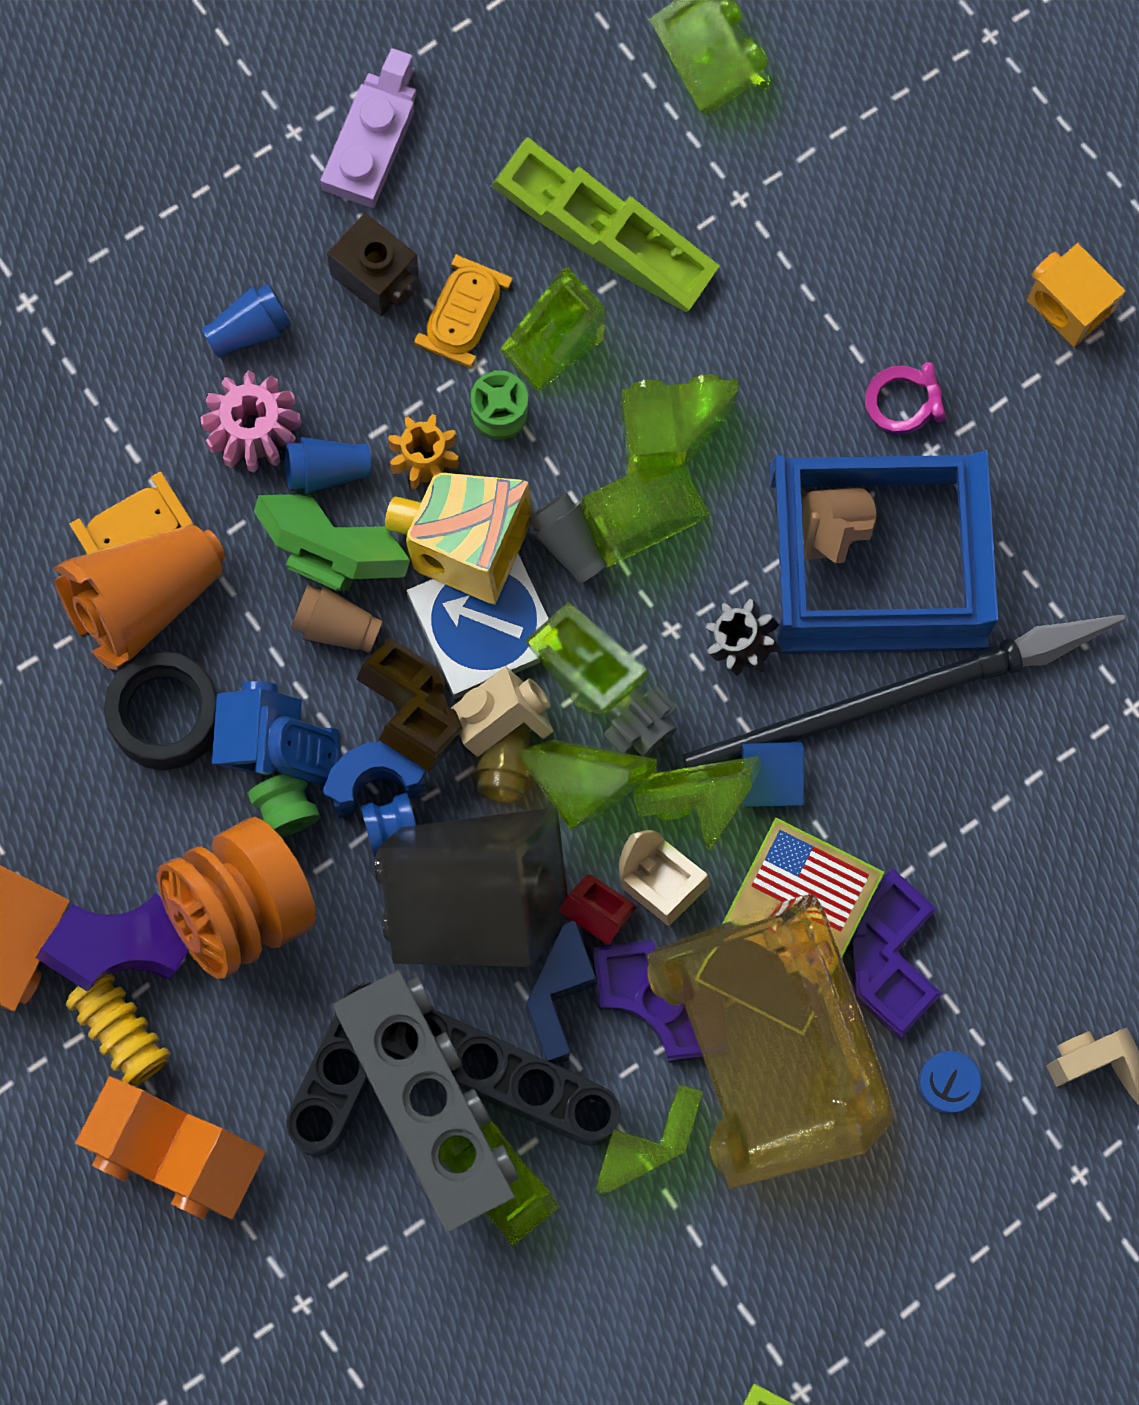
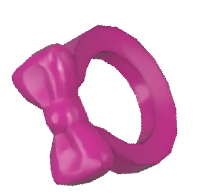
M926 362L923 364L922 371L906 365L891 366L880 371L868 385L865 393L866 410L871 421L882 431L894 435L908 434L920 429L932 417H934L936 423H942L946 420V413L941 400L942 390L938 385L933 363ZM895 380H906L918 386L926 387L929 400L922 405L912 418L905 421L888 419L878 408L880 391L887 384Z

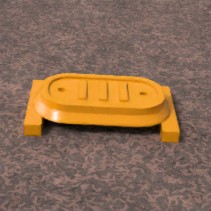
M455 254L451 267L457 270L447 279L428 319V336L418 332L414 345L472 369L476 356L467 352L478 344L499 300L500 288L508 291L513 278Z
M161 471L151 476L156 488L142 489L95 516L89 522L87 528H85L80 518L70 523L72 530L87 554L174 530L177 528L178 523L181 527L193 524Z

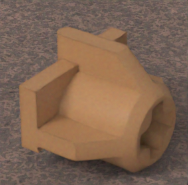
M863 488L806 492L801 489L804 559L829 558L834 563H845L849 546L854 541L870 540L877 520V509L874 500Z

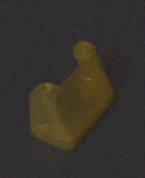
M813 894L784 901L660 946L646 955L649 961L647 968L648 980L654 994L659 998H664L671 1006L685 1004L724 1117L716 1125L715 1135L710 1138L709 1148L713 1163L719 1171L724 1172L729 1189L865 1154L890 1127L893 1118L890 1094L823 906Z

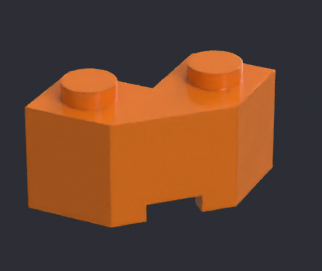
M111 1076L108 1077L75 1144L97 1154L91 1166L124 1182L130 1171L175 1193L170 1203L171 1205L202 1220L205 1219L209 1209L233 1220L266 1153L265 1150L221 1127L192 1116L142 1089Z

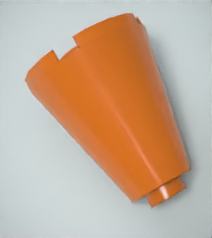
M192 524L65 560L54 567V571L62 574L54 579V583L62 606L79 636L81 637L89 633L95 638L100 646L91 651L93 655L108 669L117 670L126 665L222 575L221 562L225 560V552L220 541L209 529L202 531L199 527Z

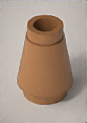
M307 584L290 628L303 633V640L354 650L360 649L370 653L382 620L372 617V614L325 585L320 590Z

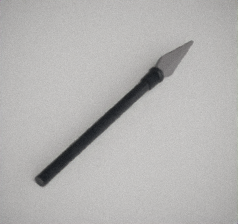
M1116 615L1036 626L1016 640L1005 639L999 646L994 645L979 651L973 657L683 754V760L689 776H693L741 760L742 744L791 743L980 678L985 680L1006 674L1007 670L1010 673H1016L1023 666L1047 665L1076 647L1124 622L1126 617L1125 615Z

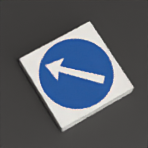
M519 554L514 561L496 605L482 601L434 579L407 590L408 599L454 699L465 695L473 688L479 687L505 666L515 674L562 653V647Z

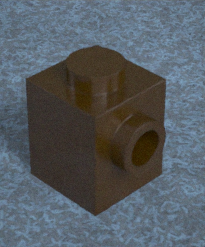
M366 212L327 252L330 275L381 317L393 304L398 307L403 305L412 296L419 284L417 254Z

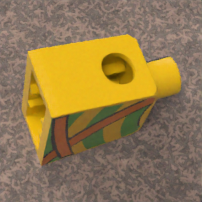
M439 473L432 478L422 502L397 496L393 497L387 508L385 527L388 531L407 535L406 544L412 566L418 573L482 601L496 605L531 525L528 518L534 513L529 484L527 481Z

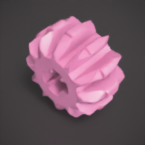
M248 370L243 377L244 385L236 386L232 379L224 378L222 386L225 396L208 393L206 403L212 412L202 415L201 425L204 431L211 433L206 440L210 451L213 453L224 451L223 459L225 465L232 468L245 457L248 470L255 473L259 467L258 458L264 456L270 464L278 466L281 460L277 447L285 449V444L296 443V438L290 431L301 427V417L299 413L291 410L296 404L295 397L291 391L278 392V380L272 375L258 386L255 374ZM248 416H259L255 420V427L244 428V425L247 424Z

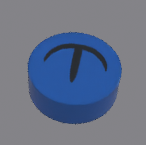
M956 1051L940 1052L931 1057L922 1066L917 1081L918 1091L924 1103L932 1110L942 1114L959 1113L971 1106L979 1096L981 1075L976 1064L968 1056Z

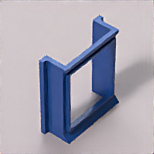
M988 450L970 455L785 458V455H776L775 460L770 461V487H776L782 613L777 629V644L781 647V651L778 654L965 651L989 648L988 635L998 621ZM957 484L965 608L806 611L801 486Z

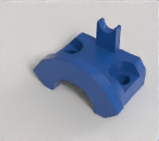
M382 742L365 743L346 752L331 768L323 793L325 797L333 800L337 818L353 815V812H356L355 801L359 791L366 784L374 780L387 779L396 782L404 789L408 798L411 799L427 796L424 781L427 771Z

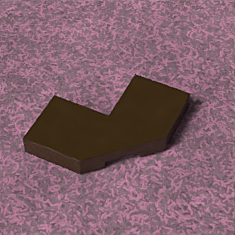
M389 638L362 665L356 680L401 708L385 725L379 741L430 772L456 743L463 727L455 709H450L443 694L446 685L439 668L399 642Z

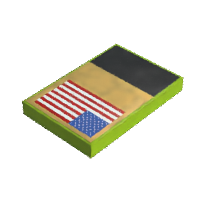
M775 818L694 980L803 1035L884 871Z

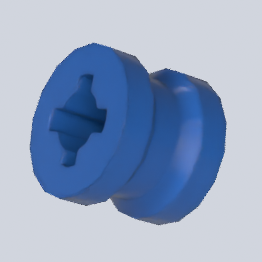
M407 793L395 795L389 804L378 806L370 802L360 805L376 863L388 860L392 852L405 850L410 854L422 851Z

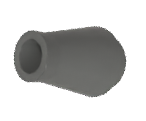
M564 493L550 501L528 518L535 529L531 535L573 575L578 584L590 579L607 566V563L600 554L581 503L577 502L574 504L568 493Z

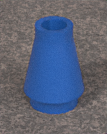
M268 283L259 289H256L254 285L251 286L214 321L204 326L202 331L217 357L221 358L229 352L282 336L280 330L292 324L276 293Z
M299 437L298 443L285 444V474L289 490L302 489L303 494L306 495L354 480L371 478L372 463L368 444H350Z

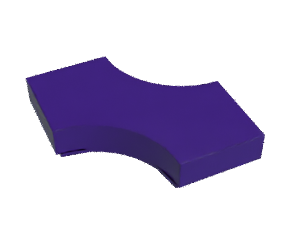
M154 893L140 907L126 913L113 915L93 913L72 903L35 958L82 989L89 991L99 979L101 980L111 973L122 970H143L164 979H170L189 950L172 925L161 896Z
M653 940L593 947L592 952L600 1010L608 1009L626 1012L645 1022L661 1041L667 1063L726 1056L729 1054L721 993L695 990L677 981L660 962Z

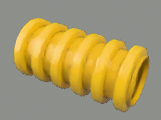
M112 973L95 982L89 991L78 986L70 993L66 1006L69 1010H77L80 1013L77 1017L78 1023L81 1026L88 1025L91 1028L88 1033L89 1038L92 1041L99 1040L102 1043L99 1049L100 1053L103 1056L110 1055L113 1058L110 1066L115 1072L122 1071L124 1073L123 1082L137 1086L148 1080L168 1063L171 1053L167 1048L160 1049L157 1046L160 1038L156 1033L148 1034L146 1031L148 1026L147 1020L144 1017L137 1018L134 1015L137 1010L136 1005L133 1002L126 1003L123 1000L126 992L122 987L115 988L112 985L115 979Z

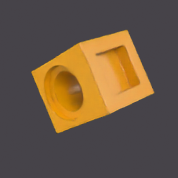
M1077 243L1063 256L1055 251L1038 265L1031 275L1036 281L1027 301L1075 347L1114 313L1126 290Z

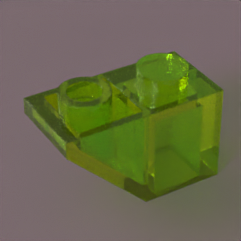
M706 374L693 377L688 383L665 385V382L661 380L649 379L636 382L631 385V388L621 389L619 412L626 474L684 469L734 410L739 391L738 380H722V377L719 375Z

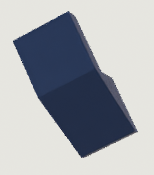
M575 921L563 925L526 1002V1014L542 1059L555 1065L569 1060L570 1050L552 1001L592 988L596 979Z

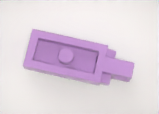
M391 48L381 70L380 77L368 73L364 84L360 85L321 177L322 191L374 209L414 114L416 89L407 87L414 68L411 67L413 55Z

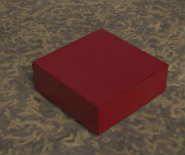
M587 874L569 893L558 912L575 921L576 924L609 945L627 924L637 907L633 902L593 875Z

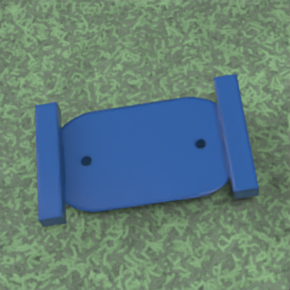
M269 706L261 707L256 772L263 775L271 774V766L273 764L275 769L282 774L311 783L321 784L320 792H323L331 768L341 757L339 730L332 727L325 728L324 730L321 727L288 716H280L275 719V708Z

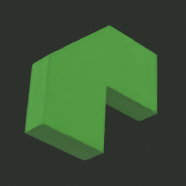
M311 494L258 495L254 513L278 548L297 556L302 553L303 549L333 562L332 571L350 579L405 577L410 559L385 526L334 528Z

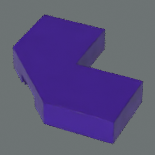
M892 868L879 882L851 938L854 999L897 1039H900L942 993L898 953L901 947L937 908Z

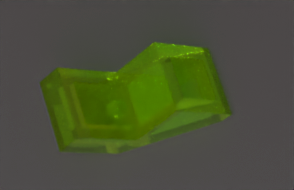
M678 1085L660 1143L614 1129L594 1194L607 1197L682 1157L686 1151L703 1091Z
M491 1121V1123L481 1127L492 1150L501 1145L504 1146L520 1179L509 1184L515 1195L514 1198L484 1214L513 1247L561 1206L546 1186L524 1164L501 1131ZM454 1135L448 1137L442 1143L440 1159L450 1171L463 1172L471 1168L475 1163L476 1149L468 1138Z

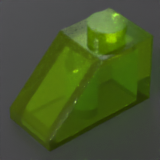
M683 465L632 472L583 496L581 503L600 554L607 563V568L710 516Z

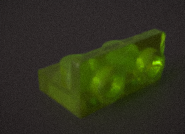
M675 0L649 18L700 112L708 116L752 85H755L762 91L772 85L764 68L770 65V61L759 42L753 36L747 39L738 23L745 17L736 0Z

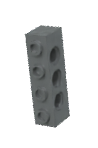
M397 970L333 1003L332 1006L445 1232L447 1233L514 1198L515 1195L509 1184L519 1180L520 1177L503 1145L494 1150L491 1149L481 1127L491 1123V1120L475 1089L463 1094L452 1072L463 1065L447 1033L445 1032L437 1037L433 1035L424 1015L433 1011L434 1008L418 976L406 981L403 973ZM396 1023L412 1025L419 1037V1044L415 1053L403 1060H397L389 1056L383 1045L385 1032ZM428 1078L441 1082L447 1091L448 1097L445 1108L434 1116H425L419 1113L414 1108L411 1100L415 1085L421 1080ZM461 1135L468 1138L474 1144L476 1160L471 1168L463 1172H453L442 1164L440 1147L448 1137Z

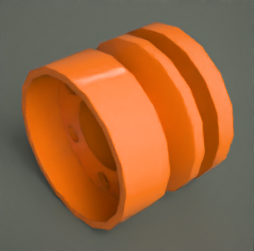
M258 817L247 818L214 836L211 845L212 852L202 846L194 847L185 852L184 859H171L160 865L157 872L159 894L172 925L188 948L191 956L204 971L216 979L226 978L237 972L240 963L251 964L258 960L262 951L261 942L270 948L281 947L311 930L316 921L315 903L307 879L295 856L281 836L268 823Z

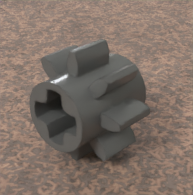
M635 684L619 695L605 710L604 715L613 725L603 736L621 755L625 753L628 755L636 749L643 758H646L661 747L676 731L677 728L667 717L677 707L659 687L656 689L652 687L644 693Z

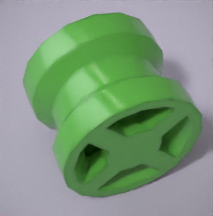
M507 371L486 373L475 382L471 390L470 401L471 419L474 427L481 435L491 440H506L515 437L523 430L527 422L528 392L525 384L518 376ZM506 410L507 412L510 413L509 415H507L506 413H504V414H501V415H500V414H496L495 416H493L496 411L501 412V411Z
M281 774L256 785L247 793L252 806L260 809L264 818L263 821L268 823L281 837L299 832L321 818L316 804L309 802L304 792L308 784L305 780Z

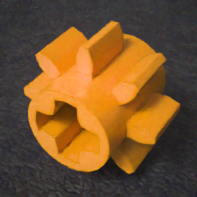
M432 414L427 422L414 423L410 417H406V430L403 432L402 437L397 435H389L388 437L389 449L400 454L390 461L392 474H399L405 471L410 477L411 489L413 490L419 486L420 482L431 481L434 476L442 473L445 467L458 469V455L447 451V449L452 448L457 443L455 430H449L442 433L437 427L436 415ZM422 446L426 452L433 451V456L425 459L420 452L414 453V448Z

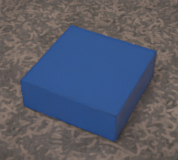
M802 743L742 744V802L744 807L803 805L804 747Z

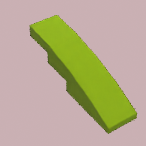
M528 137L520 144L491 185L492 188L531 217L585 254L684 312L691 309L720 266L630 196L625 201L621 200L578 166L572 172Z

